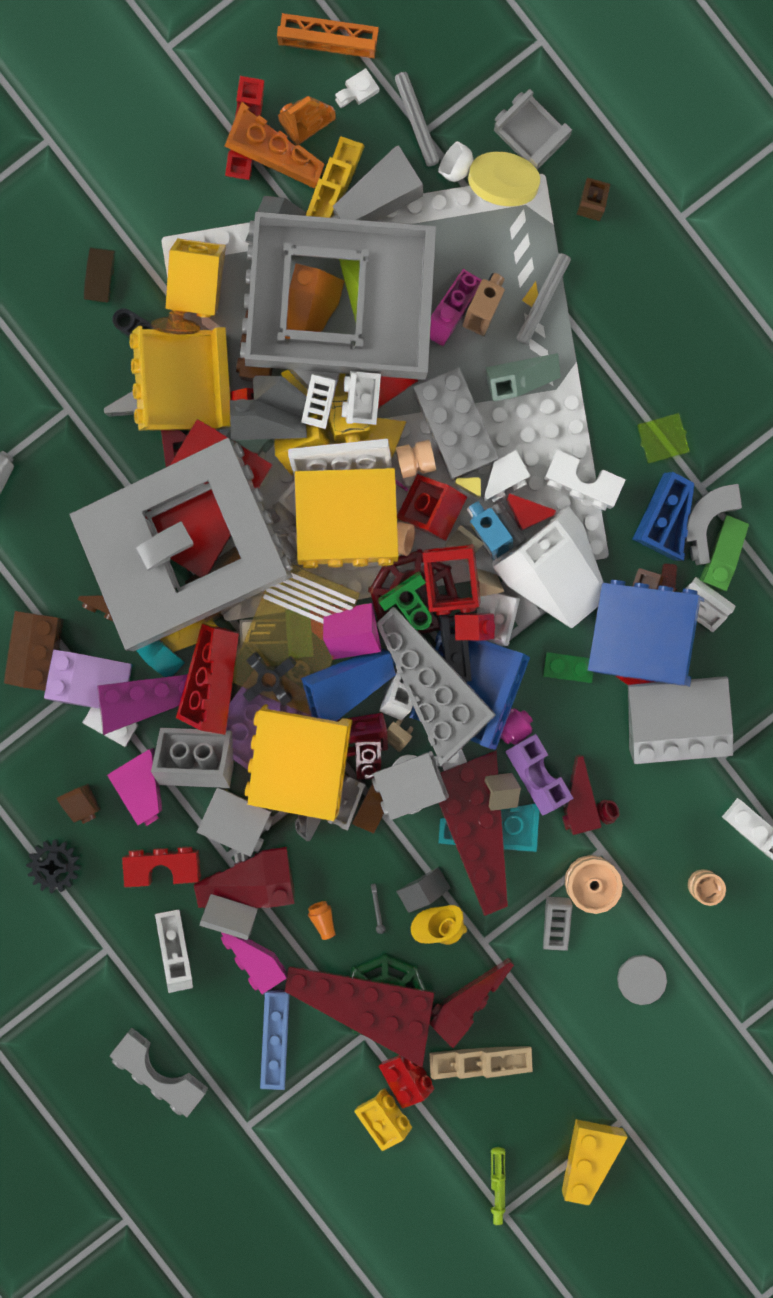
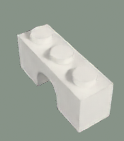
M557 450L543 479L548 481L547 485L559 491L561 488L570 491V496L578 500L589 499L593 501L592 505L601 510L605 511L606 508H613L625 479L602 470L594 483H583L576 474L580 459Z

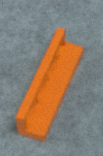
M282 13L281 25L278 26L277 39L278 45L375 59L379 27ZM287 22H294L301 29L286 27ZM314 26H321L325 33L310 31V29ZM338 29L345 30L349 36L337 35L333 33L336 32ZM362 33L373 34L372 39L358 38V36Z

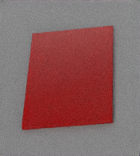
M197 419L171 465L228 437L218 432L216 428H212ZM241 445L244 452L243 462L245 465H249L254 475V478L251 479L255 488H260L273 464ZM212 489L152 517L158 533L179 522L183 523L193 541V546L171 556L170 559L199 577L210 573L231 537Z

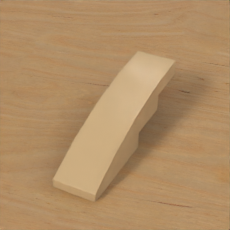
M530 1046L474 1048L429 1053L430 1074L434 1080L450 1077L462 1079L477 1076L490 1078L533 1072L532 1049Z

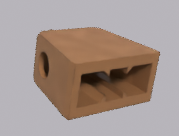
M492 273L489 280L482 279L467 310L462 327L485 336L505 291L502 287L504 278L501 275Z

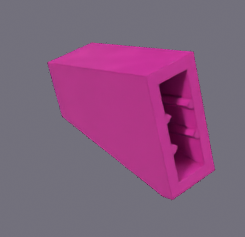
M153 748L107 775L137 825L143 822L146 826L159 819L157 814L162 811L160 787L151 773L155 755Z

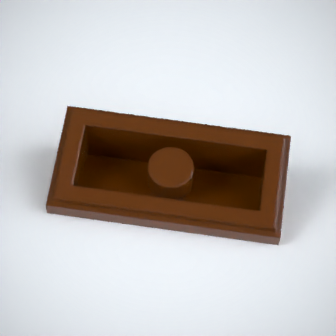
M373 783L352 822L353 825L371 833L375 832L384 815L381 807L382 796L380 792H376Z

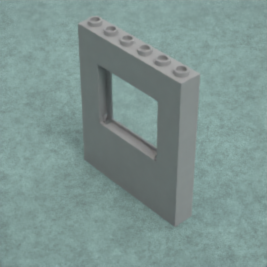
M255 212V221L250 220L249 236H254L253 245H248L247 260H252L251 269H246V284L250 285V293H245L244 309H248V318H243L242 333H247L246 342H241L240 357L245 358V366L350 374V371L380 373L383 377L426 380L429 360L436 226ZM291 255L360 260L355 335L286 330Z
M226 438L69 514L125 650L136 651L293 577L290 571L293 569L292 563L288 556H284L280 548L283 546L282 540L277 532H273L271 527L273 519L268 510L264 511L261 504L264 501L259 488H255L251 479L254 478V475L249 465H245L243 462L244 452L238 442L235 443L230 438ZM212 489L241 559L182 587L178 583L170 561L147 571L136 548L158 534L152 517Z

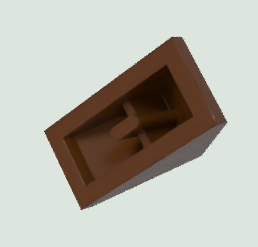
M587 178L576 215L600 221L605 211L610 184Z

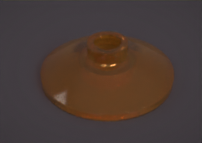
M170 311L169 316L160 317L151 322L153 329L170 334H195L201 330L199 324L184 318V313L179 311Z

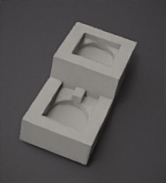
M179 522L139 545L136 551L147 571L169 561L171 556L192 547L193 541L183 523Z

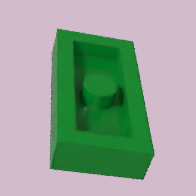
M546 652L543 677L592 683L593 672L588 671L590 658Z

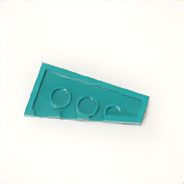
M536 804L501 809L504 849L537 852L539 809ZM441 818L438 844L455 845L445 818Z

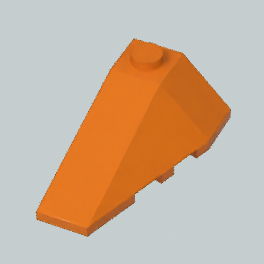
M307 96L294 104L289 103L280 110L278 117L280 124L295 146H297L334 121L336 113L332 106Z
M296 263L289 288L286 330L323 331L331 315L339 306L345 281L321 269Z

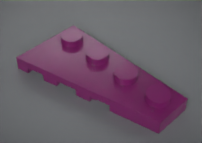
M188 674L97 685L103 735L179 706Z

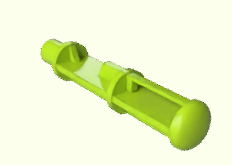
M501 1147L491 1149V1189L495 1191V1206L491 1208V1213L493 1214L494 1225L503 1224V1214L505 1213V1149ZM493 1154H495V1174H493ZM501 1154H503V1174H501Z

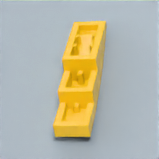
M340 136L333 158H329L322 179L319 178L306 216L326 218L334 216L333 205L346 194L365 147L362 143Z

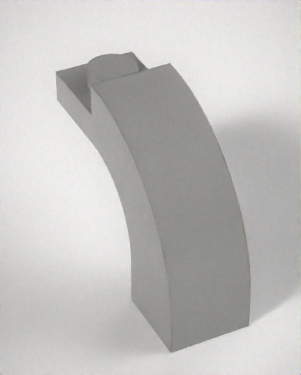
M738 484L717 488L702 496L691 507V512L688 515L687 538H685V543H693V546H690V556L692 561L696 562V566L710 563L706 532L713 517L719 513L736 511L742 508Z

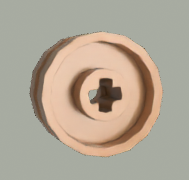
M588 855L578 858L570 865L565 875L564 884L567 894L578 908L587 913L598 914L606 912L614 907L621 897L623 884L620 874L610 862L600 856ZM592 881H597L595 888L590 887Z

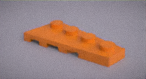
M242 102L224 146L315 189L324 163L300 145L295 146L287 139V135L280 130L279 132L275 131L266 124L267 120L260 115L258 117L248 110L249 107Z

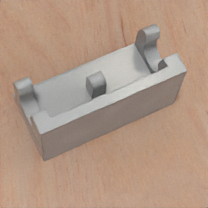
M344 774L339 814L335 821L328 820V823L339 825L345 830L349 829L366 782Z

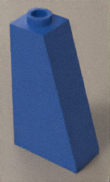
M381 648V652L358 655L301 678L311 716L337 721L396 675L394 670L396 664L391 653Z

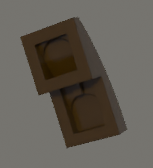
M90 247L85 277V300L110 301L115 250Z

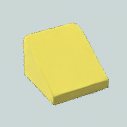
M479 477L457 478L455 480V486L480 499L481 479Z

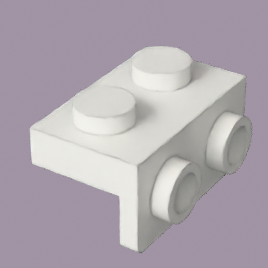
M350 371V377L345 376L344 392H348V400L342 404V417H346L347 424L362 423L376 425L380 373Z

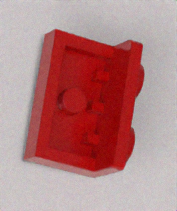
M400 1055L383 1061L378 1066L402 1109L425 1101L434 1090L432 1081L424 1068Z

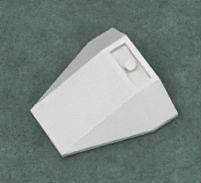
M567 505L549 520L550 523L519 549L507 554L493 568L509 588L568 627L573 628L599 606L602 583L604 582L585 528Z

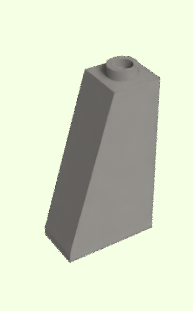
M399 145L394 147L333 205L334 216L332 218L376 222L423 197V184Z

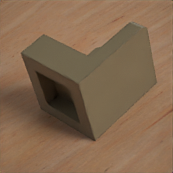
M460 525L445 543V546L474 544L476 554L484 543ZM462 559L465 563H469L468 559Z
M512 773L485 777V783L491 792L489 800L491 811L518 807L521 787Z

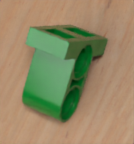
M420 571L378 598L379 604L384 611L397 604L409 623L417 630L428 628L432 622L429 608L416 591V589L426 583ZM402 592H411L413 598L409 602L401 601L399 597ZM419 611L427 614L426 619L422 622H417L413 619L414 615Z

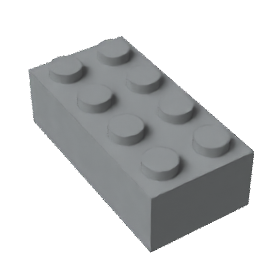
M460 368L413 387L414 395L451 481L487 467L498 460Z

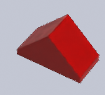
M510 493L506 499L520 531L553 517L556 512L554 509Z

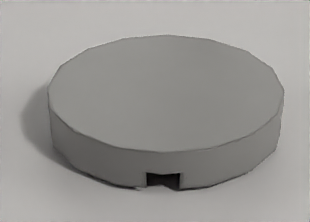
M636 955L621 965L617 975V982L620 991L626 999L635 1004L645 1005L651 1004L661 997L665 992L667 978L662 965L653 957Z

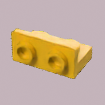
M385 1088L380 1090L376 1097L359 1105L354 1111L382 1151L403 1141L412 1129L408 1118L403 1115L396 1105L394 1098L389 1095Z

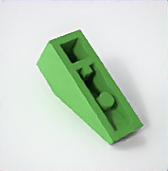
M728 515L725 516L709 555L710 563L705 565L700 580L710 588L719 592L727 591L739 560L749 527L748 523Z

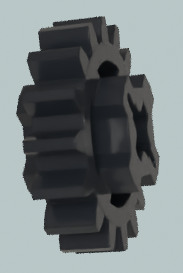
M54 839L51 845L46 840L43 842V847L40 845L35 847L37 854H29L33 862L26 864L27 867L32 868V871L27 875L28 877L34 876L36 878L32 883L33 885L42 884L40 887L41 891L49 887L50 893H54L57 887L60 892H63L65 885L68 887L73 885L71 879L79 878L75 870L82 868L81 865L76 864V861L81 857L72 854L76 849L75 847L67 849V841L59 845L58 839ZM46 851H49L48 858L40 860L41 856ZM61 853L67 857L68 861L62 857ZM53 861L55 865H58L60 867L55 871L53 867H50L48 865ZM40 871H42V872L44 873V875L47 877V879H45V878L41 875ZM69 872L64 880L59 881L61 873Z

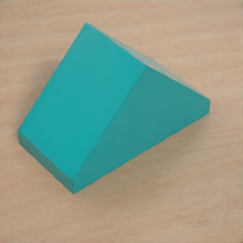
M160 639L136 650L144 661L163 677L174 676L185 664Z

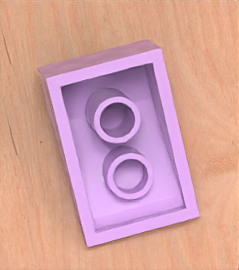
M53 650L44 698L55 702L100 709L97 685L129 682L132 664Z

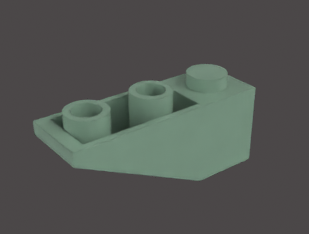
M558 353L485 367L488 390L493 402L521 396L561 378Z

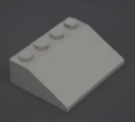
M727 676L691 679L690 687L661 682L628 685L629 750L634 764L733 756V727Z

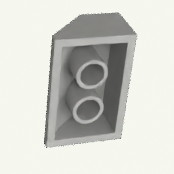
M160 728L151 773L159 785L230 788L234 767L232 731L226 730V735L198 729Z

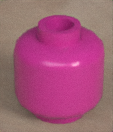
M517 709L510 710L501 734L502 740L507 745L509 743L517 745L532 733L530 723L533 720L525 710L521 712Z

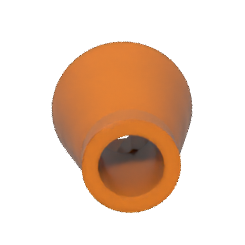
M326 901L311 905L308 908V917L320 933L322 940L334 937L336 933L331 906L327 905Z

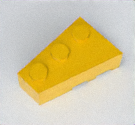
M575 1120L562 1187L565 1201L590 1205L628 1138L623 1128Z

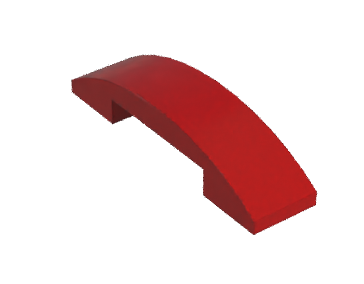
M240 76L236 99V115L243 102L249 107L248 110L257 117L261 116L264 80ZM230 149L225 177L250 181L254 160Z

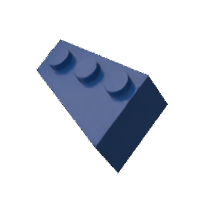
M674 472L664 473L632 540L674 561H684V544L688 534L687 522L688 515L691 512L694 483Z

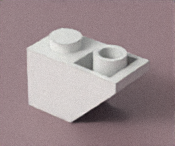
M517 450L493 463L483 496L485 502L491 499L494 503L505 497L504 492L508 489L513 488L516 491L527 485L526 480L529 479L530 474Z

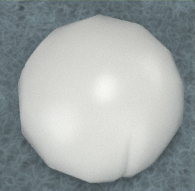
M455 142L444 155L439 166V173L452 182L466 177L474 161L471 150L462 143Z

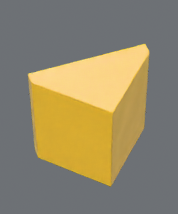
M312 414L308 416L311 418L322 420L319 414ZM306 424L307 438L274 439L275 456L291 476L294 474L288 457V449L331 445L326 429Z

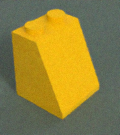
M177 238L169 250L166 309H170L176 314L192 312L204 318L211 317V315L215 316L219 305L226 245Z

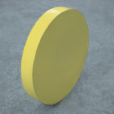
M489 152L478 156L472 162L468 181L471 189L482 199L496 205L511 207L524 205L535 198L540 185V175L529 161L518 155L507 152Z

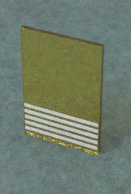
M292 564L293 569L290 570L292 578L264 591L235 662L232 683L240 685L245 689H249L257 683L259 674L246 661L256 651L267 666L277 667L289 656H292L297 664L283 675L281 682L294 697L286 705L310 715L311 712L301 678L330 667L334 656L330 655L323 640L324 616L353 609L360 593L345 587L343 584H338ZM264 674V679L268 684L276 683V678L273 674ZM262 691L260 693L263 696L280 702L273 691Z

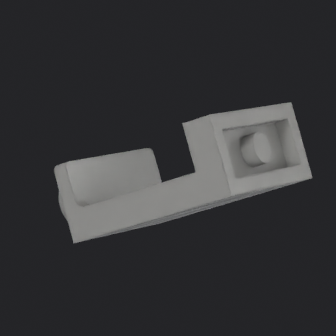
M529 89L525 94L521 92L512 101L513 106L508 111L504 109L497 115L494 131L520 157L526 159L538 169L569 139L572 129L566 123L561 126L534 99V92Z
M432 751L373 773V786L377 793L380 792L383 799L381 802L382 810L386 816L389 815L390 820L449 798Z
M217 787L197 833L251 857L254 851L259 852L264 839L260 838L263 830H269L274 817L270 816L272 809L247 805L248 800L229 792V789Z

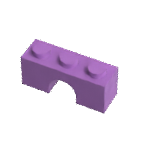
M536 734L505 751L542 816L574 799L561 777L555 779L547 772L544 766V758L548 754Z

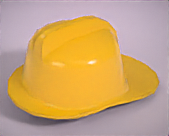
M455 905L423 910L412 922L411 935L416 941L424 944L439 942L449 945L456 943L464 933H467V928L463 921V912Z

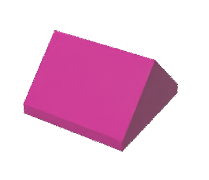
M373 603L355 605L350 610L337 608L343 611L340 613L325 610V612L332 614L324 616L323 640L332 659L381 652Z

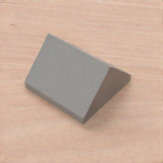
M211 894L200 926L248 940L258 908Z

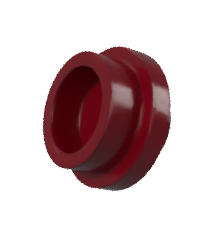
M603 800L598 803L599 819L608 825L614 823L619 817L617 804L611 800Z

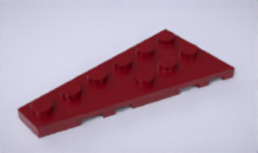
M496 750L440 773L449 798L438 804L484 916L508 907L501 809L490 810L489 800L491 792L485 783L486 776L498 775Z
M289 967L285 987L286 993L423 1067L435 992L299 967Z

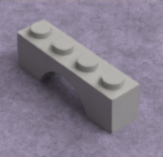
M131 1028L111 1053L112 1062L122 1070L125 1068L132 1074V1078L138 1084L148 1086L151 1089V1093L157 1099L167 1101L170 1104V1108L176 1114H183L188 1117L206 1094L208 1087L190 1073L178 1078H168L157 1073L149 1061L148 1053L151 1042Z

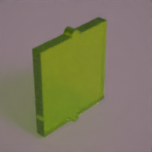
M679 413L637 425L642 441L640 446L644 448L648 464L690 452L685 436L687 431L683 429Z

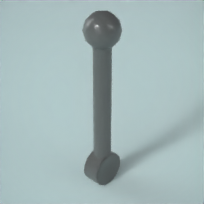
M376 883L371 884L378 925L376 931L379 934H383L386 928L382 925Z

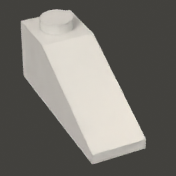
M395 667L396 675L389 681L379 711L402 720L411 712L413 704L406 691L403 679Z
M174 910L155 914L168 993L193 988L180 911Z

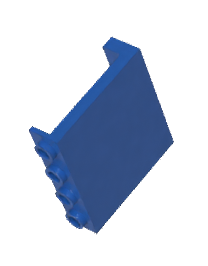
M611 580L610 584L602 583L588 671L690 687L692 677L688 676L699 605L700 602H704L705 598L697 595L698 591L683 589L682 593L673 592V588L667 586H658V590L649 589V585L643 583H635L634 587L625 586L626 582Z
M450 628V633H454L455 629ZM439 631L435 640V649L443 657L441 631ZM468 640L472 681L466 683L496 714L470 741L496 750L530 657L485 640ZM412 706L409 718L419 720L415 708Z

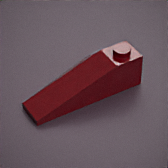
M287 847L262 850L256 853L254 857L234 864V867L228 870L219 871L195 883L194 890L198 908H206L211 894L254 908H271L294 904L295 890Z
M510 958L502 961L448 996L441 1004L436 1003L432 1007L430 1025L452 1048L456 1046L473 1024L474 1012L483 1010L487 1004L489 991L495 992L514 966Z

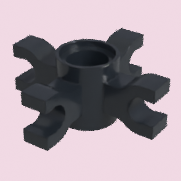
M257 651L248 657L246 661L259 675L257 683L243 694L247 701L250 702L262 691H273L283 706L288 704L294 697L281 682L283 675L297 664L295 659L289 656L276 667L267 666ZM264 674H273L276 678V683L268 684L264 679Z

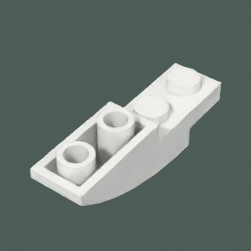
M737 798L722 818L773 860V827Z

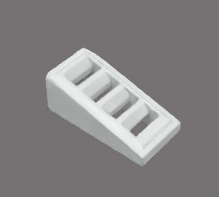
M315 373L311 375L301 423L326 429L338 379ZM316 383L328 386L329 391L315 388ZM316 393L327 396V400L313 398V395ZM315 403L325 406V409L320 410L311 407V404ZM309 412L323 415L322 420L308 417Z

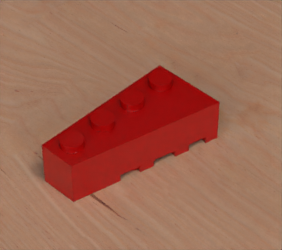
M201 624L178 708L177 719L200 731L226 735L238 633L222 627Z

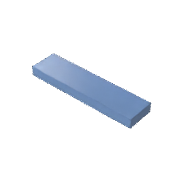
M270 989L265 992L260 1089L285 1090L290 994L286 993L285 990Z

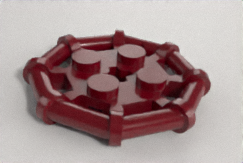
M422 549L410 552L408 556L399 555L398 562H393V565L382 566L374 582L368 587V592L371 594L377 615V622L391 610L384 611L379 604L378 598L381 595L386 594L418 571H420L425 579V572L420 570L423 563ZM440 561L433 562V568L437 571L434 574L437 601L460 599L452 577V567ZM414 562L415 569L399 572L397 566ZM392 572L396 577L390 588L382 587L389 573ZM442 578L447 594H439L436 582ZM425 583L418 588V594L429 608ZM408 591L400 594L399 599L401 601H410ZM394 604L392 606V608L397 607L398 610L402 613L397 604ZM419 611L414 615L413 619L426 618L427 614ZM430 612L432 616L430 626L424 630H418L422 635L437 630L440 631L438 617L433 612Z

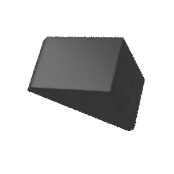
M437 867L396 892L407 911L412 912L430 905L451 889L440 868Z

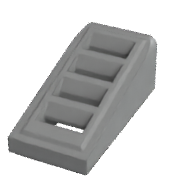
M546 897L543 949L568 951L573 906L570 898ZM552 917H564V920H552ZM551 927H562L563 930H551ZM550 936L563 937V940H550Z

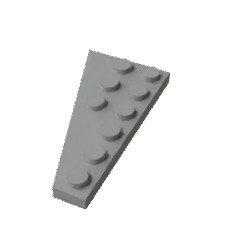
M393 607L376 624L388 651H390L394 659L396 669L403 679L406 691L442 767L486 726L496 714L424 636L409 623L398 608Z

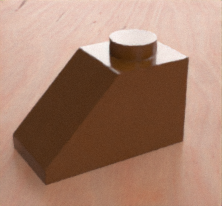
M89 784L57 797L58 803L73 822L81 820L82 824L96 818L94 813L100 811Z

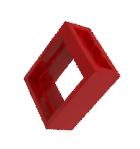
M474 544L425 549L422 554L429 612H436V615L450 614L451 610L460 609L462 613L475 611V608L480 606L481 600ZM468 559L472 597L437 601L433 562Z

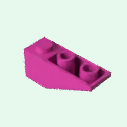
M462 269L431 315V340L442 347L445 345L471 304L482 281L481 279Z
M222 933L221 940L228 950H233L237 956L234 958L241 970L245 969L250 976L248 981L255 991L259 989L260 993L264 994L287 978L288 973L275 953L250 939L245 940Z

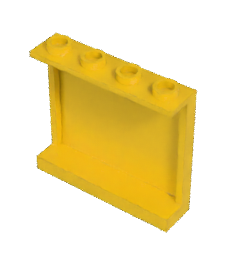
M142 326L135 328L130 334L129 343L130 348L134 349L131 371L135 374L136 384H133V397L137 399L134 420L138 424L139 431L191 430L197 419L212 428H216V430H225L231 427L226 327H216L213 330L142 329Z
M395 468L295 471L298 565H303V568H317L318 564H328V567L337 568L343 567V563H353L355 567L368 566L370 562H378L379 566L393 565V562H398Z
M264 704L259 711H256L254 716V726H257L256 735H253L251 741V749H254V755L248 765V773H251V779L247 782L245 796H248L247 805L335 821L340 810L352 720L342 718L339 722L270 710L268 705Z

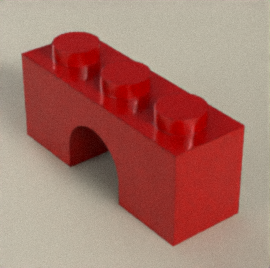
M192 846L178 847V851L168 852V848L153 849V853L144 854V850H131L129 855H125L122 858L124 887L149 886L152 883L153 868L158 865H164L171 870L173 884L196 883L201 880L199 850H193Z

